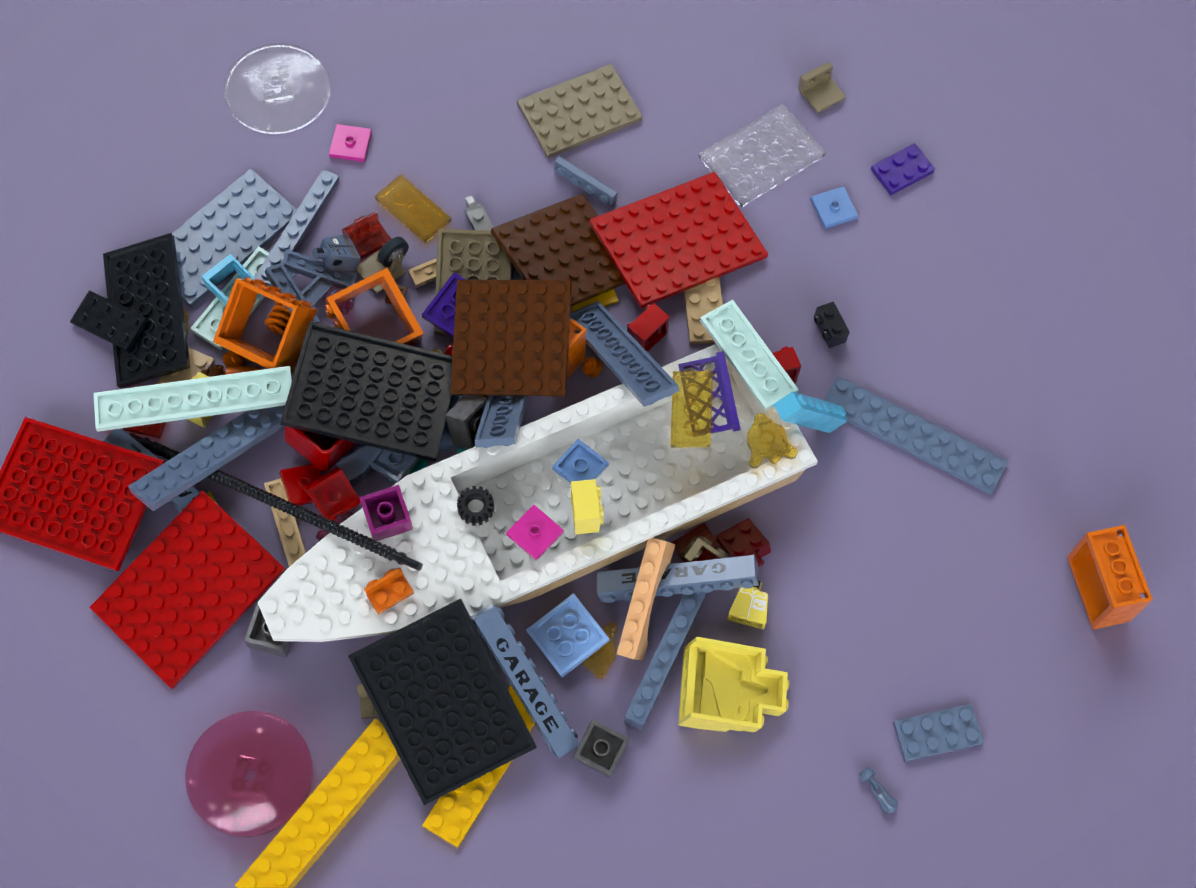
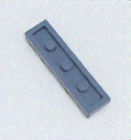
M560 156L555 159L554 171L559 176L569 179L572 184L585 189L588 194L596 196L604 204L613 207L617 202L616 191Z

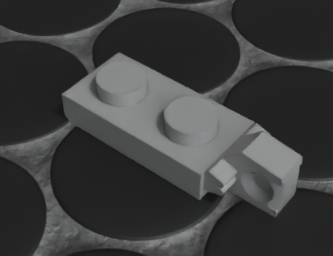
M472 195L466 197V205L468 207L465 209L466 216L473 230L491 231L494 226L480 203L476 204Z

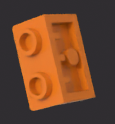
M401 568L387 571L384 577L379 580L370 581L364 588L367 598L378 615L414 594Z

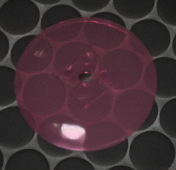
M246 711L232 714L210 726L194 745L186 766L185 781L187 794L197 814L204 822L217 831L238 837L263 835L274 831L288 822L305 802L312 782V758L302 735L283 718L261 711ZM248 771H256L255 779L251 781L245 779Z

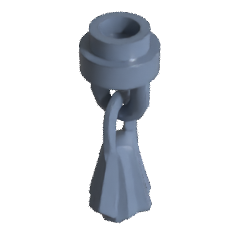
M869 767L865 768L859 773L861 782H869L871 790L879 800L884 812L894 813L897 811V800L880 783L873 779V776L876 774L875 771ZM878 787L882 791V793L878 794V792L876 791Z

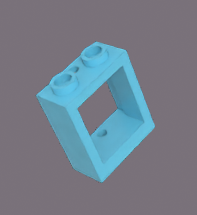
M231 254L201 276L204 285L225 306L228 298L215 285L233 271H236L243 279L249 277L255 280V277Z

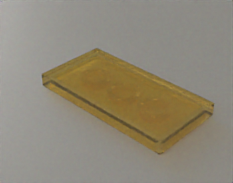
M402 174L375 195V199L424 243L438 233V229H443L451 222V217Z
M673 371V380L678 384L680 391L672 394L671 448L711 447L713 371Z

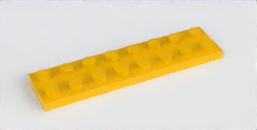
M510 685L508 691L529 732H531L535 724ZM512 761L440 797L422 827L454 847L459 848Z

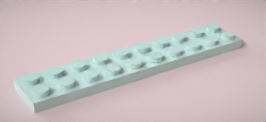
M290 366L93 393L96 430L99 432L284 406L292 383Z

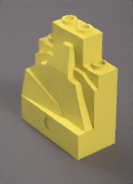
M696 637L684 647L678 726L727 732L728 730L756 732L764 724V715L762 714L780 716L788 709L789 702L786 699L790 684L789 679H787L788 672L766 669L768 657L764 648Z

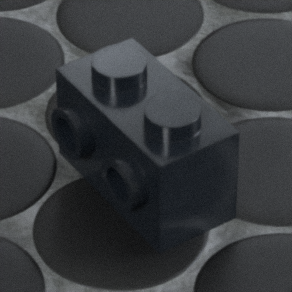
M834 301L817 307L814 321L819 327L828 347L831 348L845 343L850 332Z

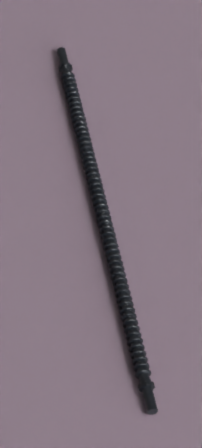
M133 433L129 434L142 446L149 449L151 453L162 456L167 460L180 453L156 441L152 442L147 437L142 438ZM216 470L207 476L213 481H217L244 495L247 494V496H251L253 499L260 500V502H264L267 505L269 504V506H273L280 511L282 510L289 515L291 514V516L297 519L300 518V520L306 523L309 522L310 525L346 539V541H350L353 544L355 543L357 546L360 545L361 548L388 558L390 561L395 560L399 565L404 564L418 571L422 569L423 564L407 557L406 553L397 552L391 546L382 545L377 540L368 538V536H364L361 533L359 534L357 531L354 532L353 529L348 527L345 528L344 525L340 526L335 521L290 503V501L268 493L228 473Z

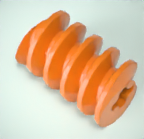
M275 302L272 312L268 314V318L265 320V325L274 333L283 336L284 331L282 329H286V323H288L291 316L290 311L285 305Z

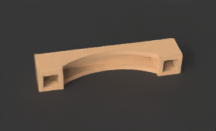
M656 538L648 539L617 655L644 661L649 643L647 641L648 626L652 605L663 573L671 562L675 544Z

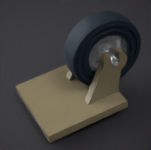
M402 237L388 240L387 243L382 245L380 250L357 266L356 272L362 279H365L388 268L393 279L397 281L406 274L401 265L409 249L408 243ZM381 284L372 288L376 294L384 290Z

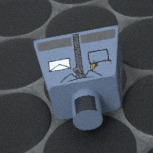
M349 235L325 237L321 242L320 248H314L312 252L314 259H322L326 268L331 270L355 272L361 259Z

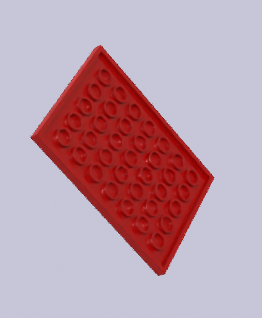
M716 172L709 173L589 220L591 228L640 309L768 257V252Z
M25 417L0 469V533L119 572L147 508L142 501L130 492L128 486L164 464L165 461Z
M202 490L89 608L173 689L278 579L286 568Z

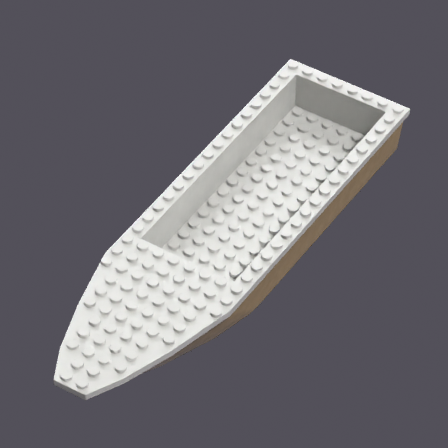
M714 344L663 366L662 368L678 384L680 391L672 394L670 397L656 401L652 405L644 407L625 385L621 384L520 427L516 444L492 446L490 448H476L475 446L407 475L395 483L393 486H400L413 530L378 542H381L382 545L386 544L387 547L391 546L397 552L406 553L407 557L421 562L423 566L420 571L404 564L399 565L395 560L390 561L388 558L361 548L360 545L357 546L355 543L353 544L350 541H346V539L329 533L293 563L257 603L274 641L325 642L387 635L462 598L470 616H472L489 604L502 608L533 599L645 549L648 539L665 540L797 481L807 468L816 465L818 461L798 425L782 421L775 406L764 411L726 357L741 430L733 432V429L693 438L678 364L717 356L716 353L722 351L717 344ZM714 363L706 364L702 370L711 374L715 365ZM692 367L683 369L684 374L690 378L697 371ZM699 373L695 381L703 385L708 377ZM711 379L706 387L715 391L719 383ZM692 383L688 392L695 396L700 388ZM703 390L698 398L707 403L712 395ZM715 397L710 405L719 409L723 402ZM696 401L691 409L699 414L704 405ZM707 408L702 416L711 420L715 412ZM719 415L714 423L721 426L726 425L727 421L726 418ZM699 419L695 425L696 431L705 429L708 424ZM577 439H580L609 462V466L596 479V486L601 488L600 500L601 505H603L604 517L603 525H600L599 532L575 534L571 505V484L552 470V466ZM472 486H476V489H479V486H481L484 491L487 489L489 494L493 496V516L488 518L489 521L487 523L483 521V525L479 526V523H476V526H472L471 522L468 525L465 523V520L462 521L458 514V496L461 497L460 493L462 491L465 493L468 487L471 490ZM474 499L469 502L468 509L472 512H479L483 509L484 504L482 501ZM533 505L537 506L564 530V533L537 561L506 535V532ZM363 508L340 524V526L344 525L345 528L348 527L353 529L354 532L357 531L359 534L361 533L364 536H368V538H372ZM401 568L414 594L378 615L367 598L364 588L370 581L379 580L384 577L387 571Z

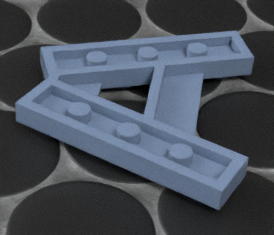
M288 249L285 251L282 263L268 267L264 272L271 284L280 288L282 293L293 294L299 301L301 299L312 303L311 307L333 286L345 289L355 284L357 274L349 271L328 269L324 262ZM297 274H301L314 280L300 291L293 278ZM287 307L290 313H292L293 309ZM315 315L313 322L320 323V320Z

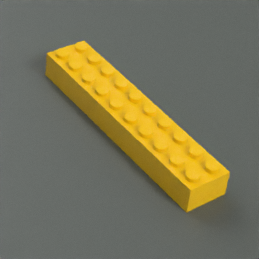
M377 719L372 721L235 884L237 888H294L399 762L400 757L382 723Z

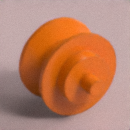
M232 351L225 353L222 358L225 367L242 366L244 363V357Z
M594 357L587 358L582 365V372L591 378L597 377L602 370L601 361L596 360Z

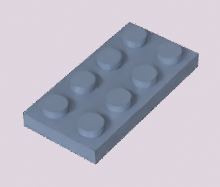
M972 704L893 722L904 762L979 746L984 743Z

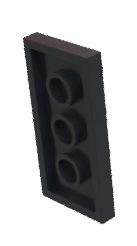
M90 290L70 320V323L128 352L131 351L149 322L146 317Z

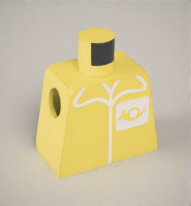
M758 580L759 586L747 589L740 588L729 611L727 620L764 630L767 621L768 594L760 591L761 581Z

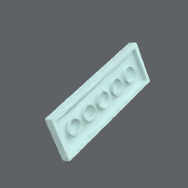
M258 246L243 266L255 276L269 255V252ZM238 273L233 276L221 291L228 299L236 278L243 279ZM260 294L256 298L250 315L266 296ZM216 297L190 330L222 350L224 347L214 343L213 340L226 306Z
M734 300L700 317L702 325L720 350L724 351L725 357L764 411L774 407L773 404L792 391L798 393L799 389Z

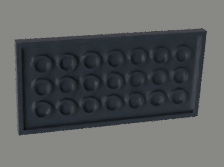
M169 233L104 253L103 260L108 299L149 320L130 352L113 345L117 386L121 389L191 368L174 236Z

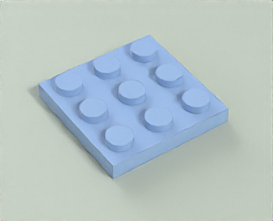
M574 593L526 629L562 678L610 641Z

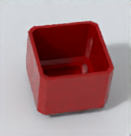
M285 426V442L320 471H329L357 444L327 436L328 439L326 441H320L317 437L321 434Z

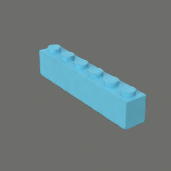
M793 391L773 404L782 421L792 424L796 423L800 426L827 433L832 432L848 421L845 416L846 411L841 405Z

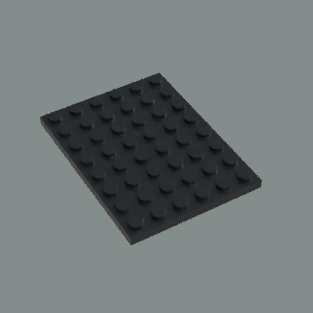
M309 321L280 425L436 462L446 420L445 415L448 412L451 399L452 356Z
M462 598L348 655L424 806L537 748Z

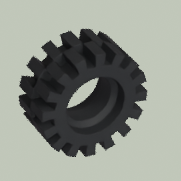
M472 486L471 490L468 487L465 493L463 491L460 493L461 497L458 496L457 509L462 521L465 520V523L468 525L471 522L472 526H476V523H479L480 526L483 525V521L487 523L489 521L488 518H492L494 500L487 489L484 491L481 486H479V489H476V486ZM474 499L482 501L484 504L483 509L479 512L470 511L468 509L470 501Z

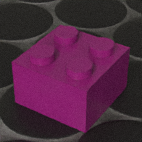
M399 485L359 497L373 540L380 541L413 530Z

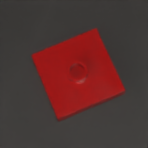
M313 464L280 470L279 474L288 501L295 505L312 503L304 487L322 477L320 470Z

